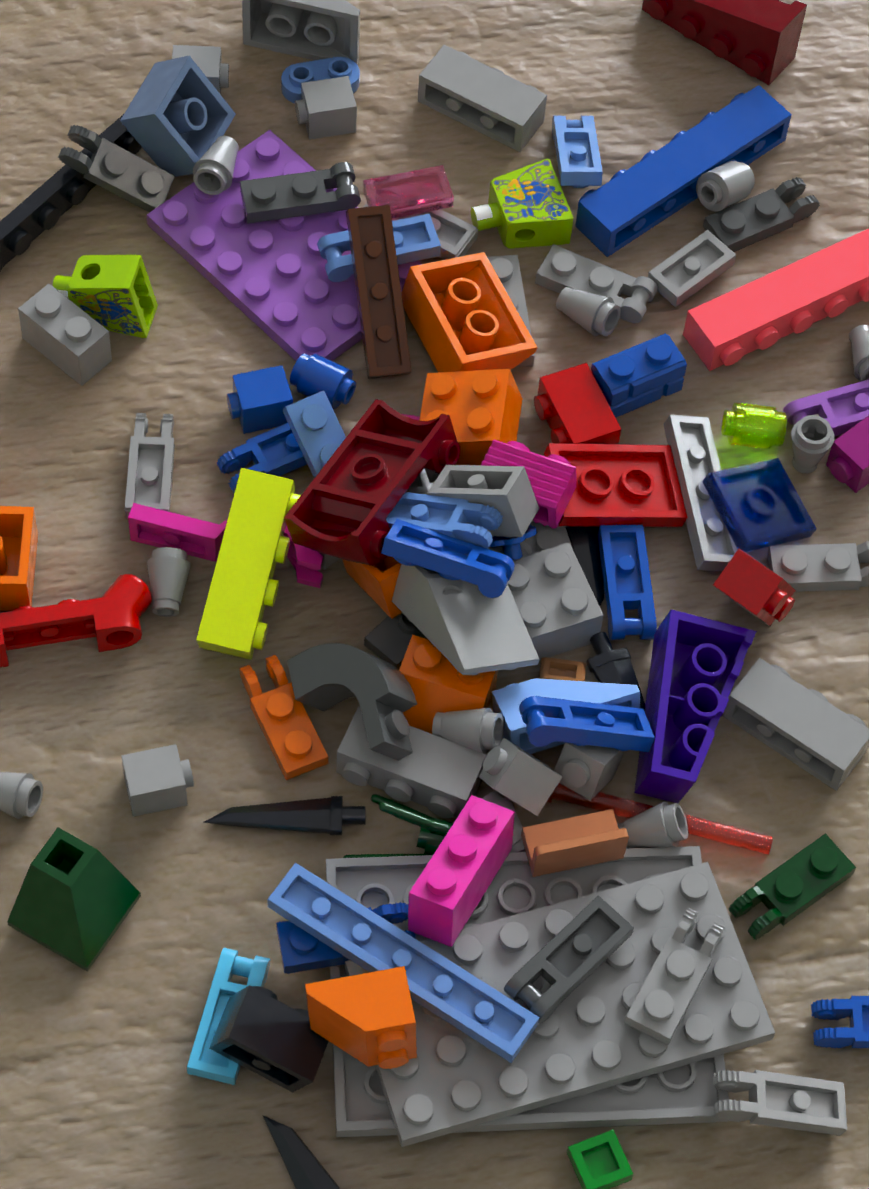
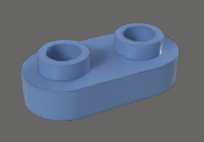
M332 57L296 63L287 67L282 73V94L288 101L295 103V100H301V83L349 76L352 91L355 93L359 87L360 70L353 60L346 57Z

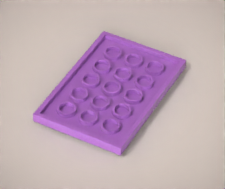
M268 130L237 152L232 184L228 189L218 195H210L199 190L193 182L148 213L147 225L295 361L303 353L310 356L318 354L333 361L362 340L354 274H351L348 279L341 282L330 281L325 270L327 260L321 257L317 246L319 239L323 236L348 230L347 210L247 224L240 192V181L316 171L271 130ZM337 188L326 189V192L336 191ZM351 250L343 252L342 256L351 254ZM419 260L398 265L401 292L410 267L422 264Z

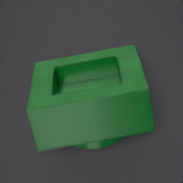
M614 1129L568 1146L567 1155L582 1189H610L632 1180L633 1172Z

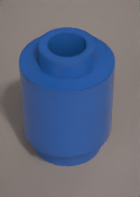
M303 353L297 359L290 375V384L297 387L298 393L307 397L324 390L333 409H336L341 403L346 405L352 398L356 388V381L352 380V370L318 354L310 356Z

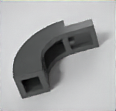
M341 643L317 645L287 660L295 700L321 711H326L345 699L356 696L361 708L370 750L398 761L413 753L409 739L410 726L403 712L417 705V701L405 676L392 664L356 647Z

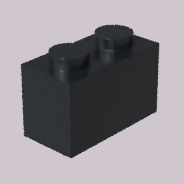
M249 985L229 998L209 1049L292 1093L313 1083L329 1041L311 1030L307 1010L293 1009L278 1001L277 995L263 987H252Z

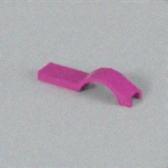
M133 503L128 516L131 541L159 548H178L185 551L187 555L217 562L228 519L220 524ZM286 525L284 536L290 538L287 558L296 570L297 583L320 588L323 574L318 570H321L323 556L318 551L294 544Z

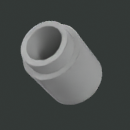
M737 161L726 162L698 178L696 184L698 198L707 209L715 212L721 211L747 198L754 187L755 177L747 164Z

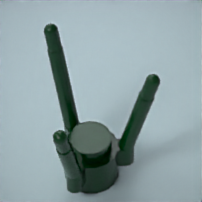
M373 794L371 801L378 804L381 811L421 827L416 847L425 849L424 854L345 855L343 858L433 855L453 823L433 818L396 801Z

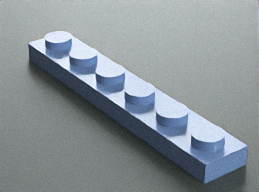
M297 863L292 866L267 899L268 908L368 972L405 966L410 995L413 1001L510 1063L513 1062L538 1026L540 1017Z

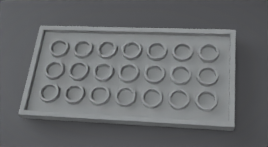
M704 862L462 929L452 947L432 939L421 940V943L513 1000L504 991L507 982L598 895L634 927L632 935L560 1003L546 1021L541 1024L538 1023V1026L512 1063L412 1000L416 1021L417 1058L408 1059L409 1061L405 1065L392 1069H383L376 1065L401 1147L773 1040L775 1030L709 863ZM687 908L698 912L697 922L692 932L686 937L684 945L699 952L709 927L713 926L715 921L724 925L725 928L710 957L712 961L669 1045H666L627 1025L624 1021L668 937H673ZM345 961L347 976L369 973L353 961ZM542 976L533 983L543 994L552 986ZM518 999L515 1001L522 1007L530 1010L522 1000Z

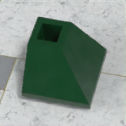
M57 827L30 864L7 923L10 927L88 972L139 900L141 893L99 850Z

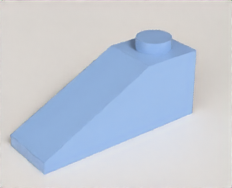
M534 678L521 683L509 684L504 688L492 691L493 713H501L504 720L503 738L529 754L565 744V742L553 741L544 747H536L530 743L526 732L527 725L523 722L519 712V705L528 697L541 696L640 708V690L637 685Z

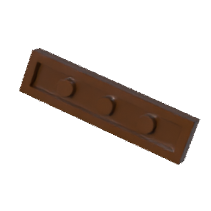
M390 205L348 209L346 217L367 377L372 379L410 374L412 370Z

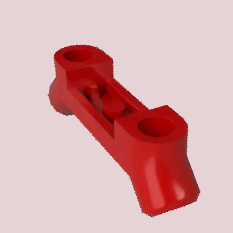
M124 574L117 578L101 598L82 601L67 599L56 605L36 608L21 606L10 612L0 613V667L9 666L8 650L92 637L97 638L99 652L122 649L136 644L142 637L139 618L152 602L149 587L137 576Z

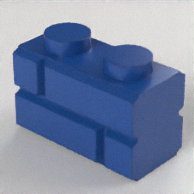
M665 333L592 363L591 371L616 418L657 401L663 395L668 396L682 390L683 376H685L687 363L670 336Z

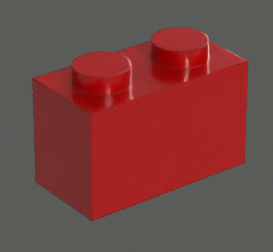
M587 363L540 377L538 395L534 397V406L540 420H546L551 429L552 443L619 444L621 427Z
M740 548L713 584L727 597L769 626L772 625L775 619L779 622L782 621L795 603L791 596L796 590L782 577Z

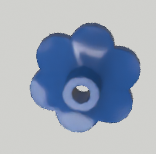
M530 523L523 537L507 538L493 536L490 547L503 546L505 555L509 556L512 560L520 559L523 557L520 542L537 534L536 527Z

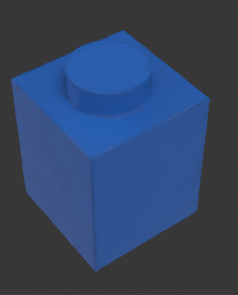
M283 365L232 375L233 393L227 394V403L231 418H239L243 434L270 429L288 423L283 409L285 406L293 404V397Z

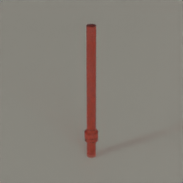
M558 783L547 802L552 803V800L556 799L598 811L613 809L615 815L625 818H632L654 807L599 792L590 801ZM685 814L688 834L767 855L770 853L773 841L772 836Z

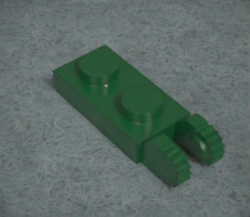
M825 833L755 883L754 887H751L738 897L728 909L735 918H738L749 912L760 902L764 903L769 911L763 916L758 917L748 929V933L752 938L757 940L780 923L784 926L854 874L856 867Z

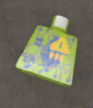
M550 159L541 160L494 178L490 182L488 204L471 207L473 226L477 227L478 231L497 227L503 245L509 249L552 246L553 244L565 245L571 241L574 218Z
M83 255L78 258L72 277L55 276L52 286L108 331L147 338L158 304L141 255Z

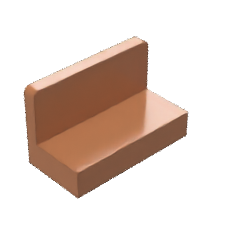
M613 809L522 827L521 832L532 877L623 859L629 840L627 829L618 828Z

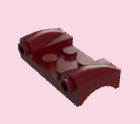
M375 399L284 517L293 543L346 561L374 566L381 559H385L387 555L381 554L385 537L390 531L386 520L387 516L423 468L440 474L445 465H455L459 459L460 445L457 442L450 416L441 414L436 419L429 421L415 420L400 414L383 400Z

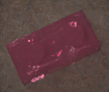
M443 165L363 180V192L368 207L390 205L392 219L453 207L454 195Z

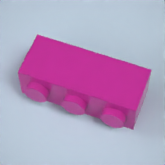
M471 795L409 892V931L449 947L453 946L512 850L515 811Z

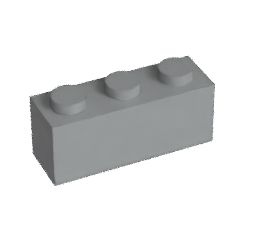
M443 45L419 75L418 102L518 152L522 151L544 122L546 94L449 46Z
M761 658L755 662L729 695V701L723 716L836 791L865 755L869 746V728L860 718L853 714L844 713L830 704L820 692L814 689H807L793 680L783 668L773 664L770 665Z
M358 706L337 751L336 773L341 774L347 781L355 785L365 786L368 784L384 790L388 796L397 801H413L426 806L439 817L457 818L471 795L475 796L482 779L478 776L483 770V762L487 754L410 726L409 739L413 753L399 761L370 750L361 708Z

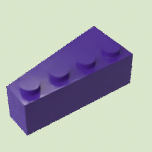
M672 609L669 611L654 634L645 704V714L655 739L649 752L639 751L634 793L679 803L693 786L714 738L717 724L729 701L728 697L744 664L745 655L757 631Z

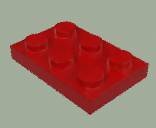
M549 443L544 452L545 457L552 454L559 455L576 467L577 486L560 519L559 526L643 525V527H682L688 518L671 445Z

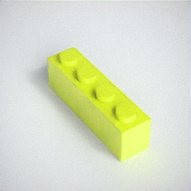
M241 468L196 639L199 648L252 660L254 649H263L268 630V624L262 622L265 606H274L279 587V580L273 579L276 563H285L290 544V538L284 536L286 528L284 517L301 496L294 494V480Z

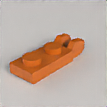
M276 655L265 658L267 673L272 678L276 687L273 690L262 693L257 675L250 665L239 668L244 687L250 697V707L285 779L289 780L329 764V756L302 702L295 700L292 682L288 683L280 660Z

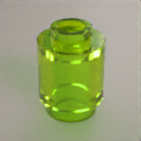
M734 402L731 410L724 411L721 432L722 435L728 436L729 445L771 449L773 445H783L787 416L785 412H778L776 407Z

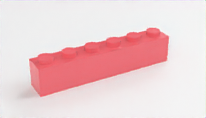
M869 228L688 310L683 336L707 369L712 371L722 365H733L744 355L757 349H767L774 345L778 339L791 333H802L811 327L813 323L828 316L830 318L836 317L848 307L860 301L868 302Z

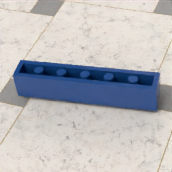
M760 85L745 94L740 93L736 95L727 106L716 113H708L699 124L690 130L677 133L668 144L659 150L649 151L640 162L628 170L618 171L609 182L597 190L591 189L587 191L578 202L575 227L606 257H609L697 199L696 184L702 174L729 161L743 162L749 165L784 142L792 114Z

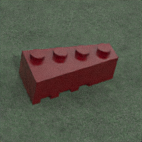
M643 0L642 10L652 18L660 20L680 32L684 37L692 39L712 51L716 56L727 60L745 71L749 76L757 78L768 86L794 60L807 4L796 0L791 5L779 0Z

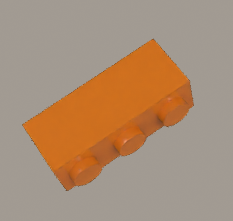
M485 252L410 267L401 292L403 308L438 372L493 369L512 370L536 352L537 345Z

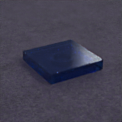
M779 458L711 472L702 481L737 549L740 548L744 552L809 538L817 529Z

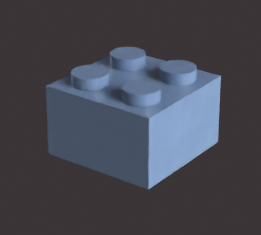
M189 55L155 63L120 121L159 168L177 177L193 174V167L218 137L224 136L236 113Z

